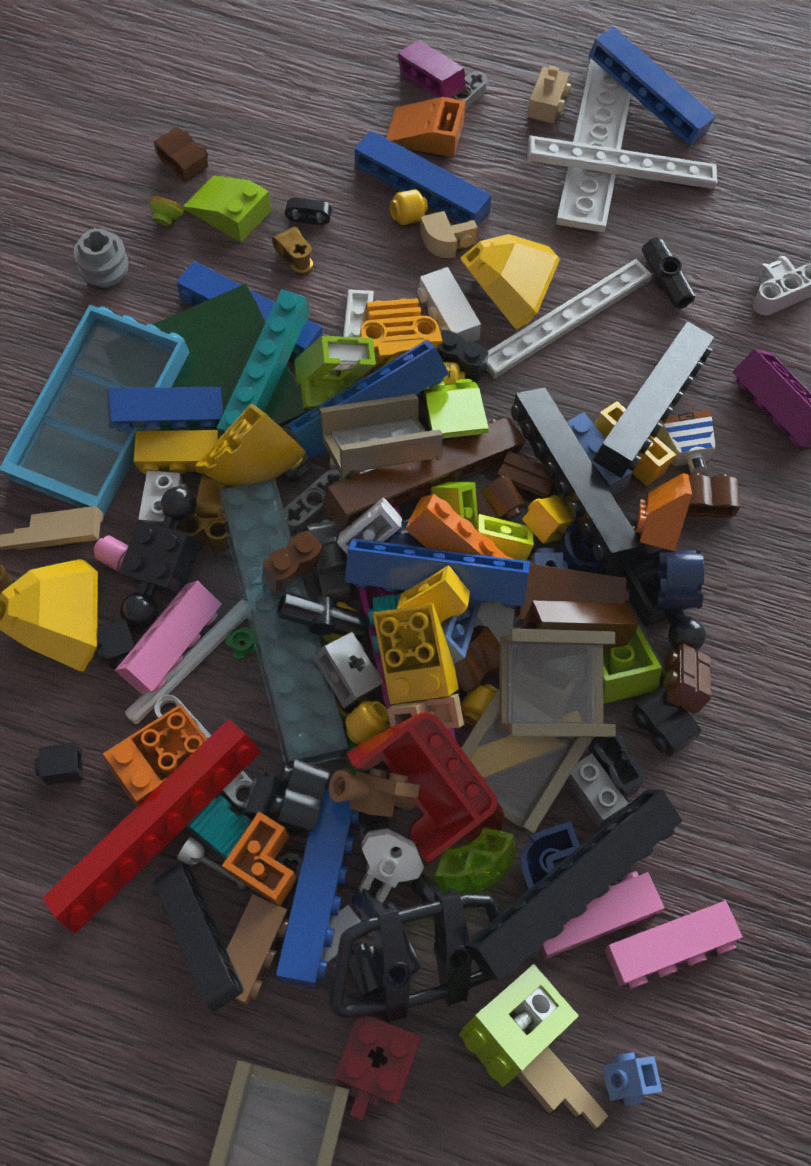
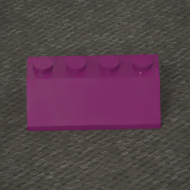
M753 349L732 371L738 378L736 383L743 390H749L755 396L753 401L761 409L764 410L766 408L772 414L771 420L778 427H784L790 433L788 438L796 446L811 447V392L773 353Z

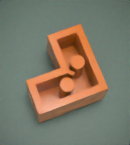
M258 812L222 865L230 876L280 907L298 881L293 871L274 860L289 838L285 827Z

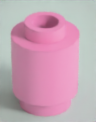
M110 535L100 538L94 546L95 559L119 572L128 545Z

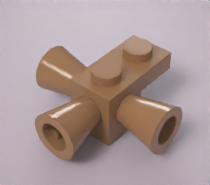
M344 768L332 775L329 782V794L335 802L350 801L349 809L371 815L392 817L394 806L405 811H411L416 807V803L411 797L418 798L420 785L408 782L409 776L390 773L389 777H387L388 771L371 768L369 773L356 771V775H353L349 768Z

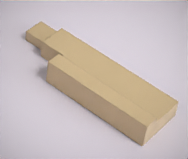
M97 506L33 514L31 515L30 527L14 529V533L0 535V550L14 548L25 550L99 540L100 522H103V512Z
M529 1028L524 1031L526 1036L532 1032ZM548 1046L517 1075L548 1113L552 1112L563 1102L575 1117L582 1114L594 1129L598 1128L608 1117L605 1111Z

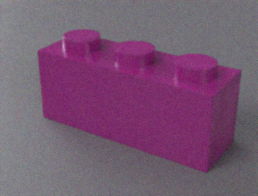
M418 40L398 52L400 73L438 98H451L466 89L464 67Z

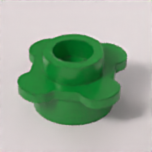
M247 627L234 631L225 640L226 645L233 650V657L237 660H242L246 654L256 652L259 649V642L253 639L252 631ZM242 641L245 642V645L243 646L240 645V642Z

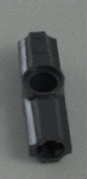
M658 237L650 239L643 245L642 253L656 275L655 284L666 292L674 308H686L690 303L694 302L695 294L681 272V261L671 255L662 239Z
M284 591L280 595L276 607L278 618L306 625L308 630L316 635L335 633L345 636L353 632L356 639L361 640L368 628L369 618L366 617V614L339 607L337 602L329 597L320 596L311 599Z

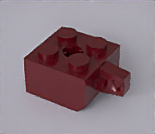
M369 1015L357 1016L334 1076L335 1081L350 1086L348 1095L356 1098L349 1116L363 1121L368 1105L371 1104L377 1107L379 1099L396 1106L398 1105L421 1041L420 1036ZM376 1050L383 1051V1058L387 1060L384 1066L380 1063V1068L372 1067L373 1061L369 1058L372 1052L376 1054Z

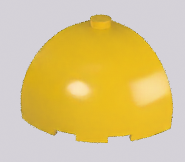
M251 403L195 466L221 484L240 488L254 487L276 479L289 469H295L301 463L306 451L266 413Z

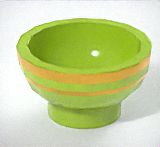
M151 196L149 199V208L153 213L152 220L158 224L171 226L172 221L179 219L184 212L182 206L166 198Z

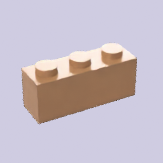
M253 894L227 947V952L244 990L241 995L233 1000L249 1006L251 999L256 1001L262 991L264 982L260 979L265 968L270 970L275 962L278 951L274 949L279 938H285L289 922L288 918L290 916L287 909Z

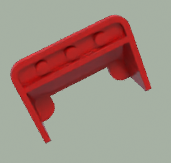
M421 712L360 743L347 753L356 770L359 768L371 769L381 761H384L392 773L409 776L408 782L420 785L418 798H411L423 814L411 824L410 836L427 863L439 856L496 810L497 797L441 720L431 712Z

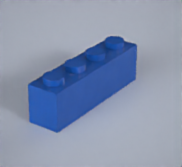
M221 387L109 388L106 395L109 428H116V431L119 432L132 431L133 428L144 427L145 431L161 430V427H172L176 431L187 430L189 426H200L201 430H212L218 426L223 415Z

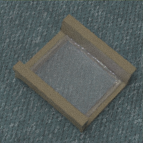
M416 394L319 408L323 442L342 479L350 471L357 472L430 460L433 457H436L437 460H442L443 433L440 429L425 431L419 422L418 397Z
M510 629V635L500 636L499 729L510 730V736L616 737V724H603V645L615 644V632Z
M499 687L461 749L497 797L495 812L521 829L534 833L592 738L589 736H510V730L499 729ZM513 693V721L557 722Z
M237 1060L208 1166H331L349 1089Z

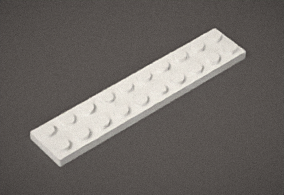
M592 59L590 60L573 142L621 150L631 93ZM568 167L556 224L604 233L616 174Z

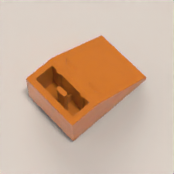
M439 97L396 107L386 138L406 149L454 157L464 124L465 101Z
M180 704L104 752L103 756L108 769L133 805L137 807L194 753L207 738L183 705Z

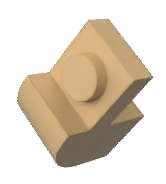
M445 211L421 217L420 234L426 248L432 254L442 258H456V249L476 244L477 225L472 220L450 226Z
M459 694L397 703L387 709L391 727L421 712L435 714L447 729L460 728L464 725Z

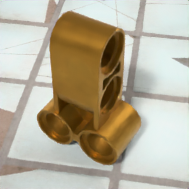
M203 473L197 495L196 512L192 518L181 522L178 531L187 533L190 530H197L189 535L201 542V546L208 542L210 548L215 552L228 551L233 544L231 527L226 520L232 486L221 484ZM218 533L224 534L221 537H215V535Z

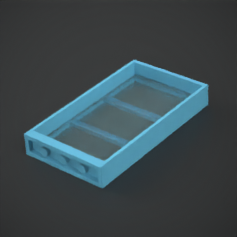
M89 305L2 462L0 471L10 481L75 507L97 506L103 512L104 518L134 460L136 431H145L144 427L133 428L132 431L119 432L116 431V428H109L106 398L108 389L172 387L190 353L185 340L176 333L167 334L162 332L152 324H140L130 316L123 315L121 317L116 315L106 307L97 308Z

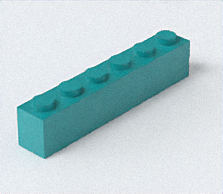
M281 289L217 426L220 436L226 432L251 403L265 412L310 314L306 297Z

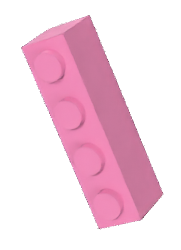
M198 580L185 584L115 671L140 694L156 692L165 683V675L168 671L175 669L182 662L184 651L192 647L200 639L201 635L199 632L203 627L210 625L218 615L216 611L222 603Z
M637 871L631 872L620 878L621 883L611 886L605 895L593 899L587 905V910L582 915L572 918L563 926L564 930L561 934L548 939L540 946L543 959L545 960L659 914L665 907L649 873L639 875Z
M725 900L610 944L604 951L619 987L629 984L630 989H634L648 983L647 976L657 972L659 977L662 978L677 972L676 965L687 961L690 967L707 960L705 954L716 950L718 955L734 950L736 949L734 943L743 938Z

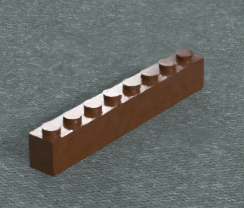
M509 417L498 421L494 419L487 423L488 434L445 439L442 442V460H437L436 457H433L430 460L376 468L366 473L361 471L343 482L340 480L335 481L327 488L322 504L341 530L351 526L353 521L383 497L393 508L431 493V487L446 482H457L503 463L508 451L515 454L520 452L526 440Z

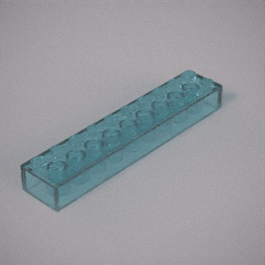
M276 480L219 490V507L285 765H288L294 759L309 764H317L345 757L349 747L334 692L313 658L322 649L319 637L311 633L306 625L278 618L276 607L283 592L274 594L261 579L263 564L267 557L276 550L286 548L291 540ZM302 576L297 577L294 584L285 590L286 592L307 597Z

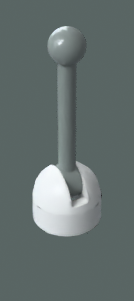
M190 837L186 841L177 857L178 860L188 865H196L202 862L235 881L240 889L247 888L246 885L230 876L222 866L205 857L204 848L197 840Z

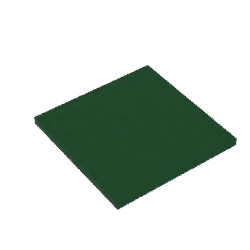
M247 283L152 324L167 334L176 333L185 340L190 352L172 387H221L224 413L266 321ZM132 333L127 335L128 337L152 345L139 334ZM125 337L103 346L119 384L128 388H154L171 357V354ZM287 364L264 412L280 427L288 425L310 411V409H303L302 393ZM189 426L187 430L201 429L200 426ZM161 427V430L158 431L176 430H173L172 427Z

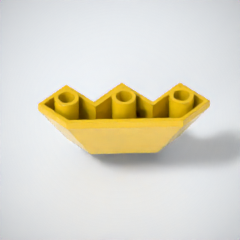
M510 234L479 241L460 258L516 330L528 324L538 313L560 261L559 257L549 246Z
M83 559L29 570L0 594V630L27 648L84 672L97 648L98 571Z

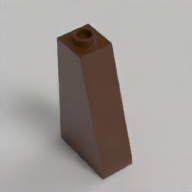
M530 564L524 606L518 605L515 607L513 627L522 626L533 600L627 604L629 589L626 588V578Z
M533 600L520 629L615 632V644L603 645V650L628 645L639 624L629 604ZM515 645L522 664L537 663L587 653V646Z

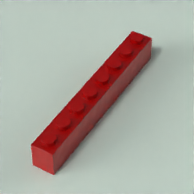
M228 719L42 897L53 916L76 934L261 753V750L238 726Z

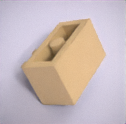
M549 66V68L542 67L530 97L529 118L552 124L555 123L557 116L563 113L565 107L564 98L568 99L572 87V84H568L570 73L559 71V68Z

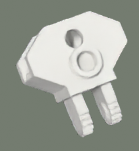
M389 828L367 831L362 841V850L368 862L366 866L367 872L358 890L364 895L362 889L369 890L374 878L381 880L383 884L377 891L375 899L379 900L382 904L392 887L395 888L398 882L418 879L424 866L415 842ZM393 847L400 848L398 851L395 852L391 850Z

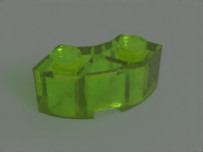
M483 828L479 837L469 845L446 849L442 854L435 874L438 886L446 894H448V889L453 888L460 895L479 892L496 883L506 874L517 855L514 834Z

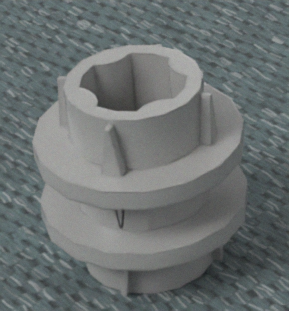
M94 227V229L85 232L74 246L73 255L81 277L87 283L109 289L108 287L119 283L128 271L129 261L125 253L126 250L122 240L116 234Z

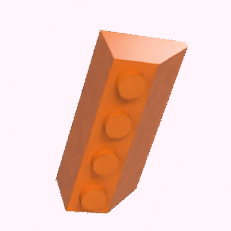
M680 474L649 491L646 500H640L636 514V532L640 533V542L675 551L692 497L688 474Z
M435 494L422 497L419 500L405 528L407 532L426 548L513 559L502 553L492 540L481 535L474 529L470 521L459 516L452 510L449 503L438 498Z

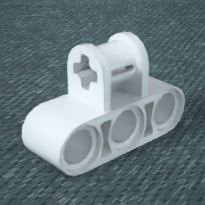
M780 256L773 263L759 265L757 274L762 284L753 302V308L758 314L770 315L811 297V263L795 269L785 256Z

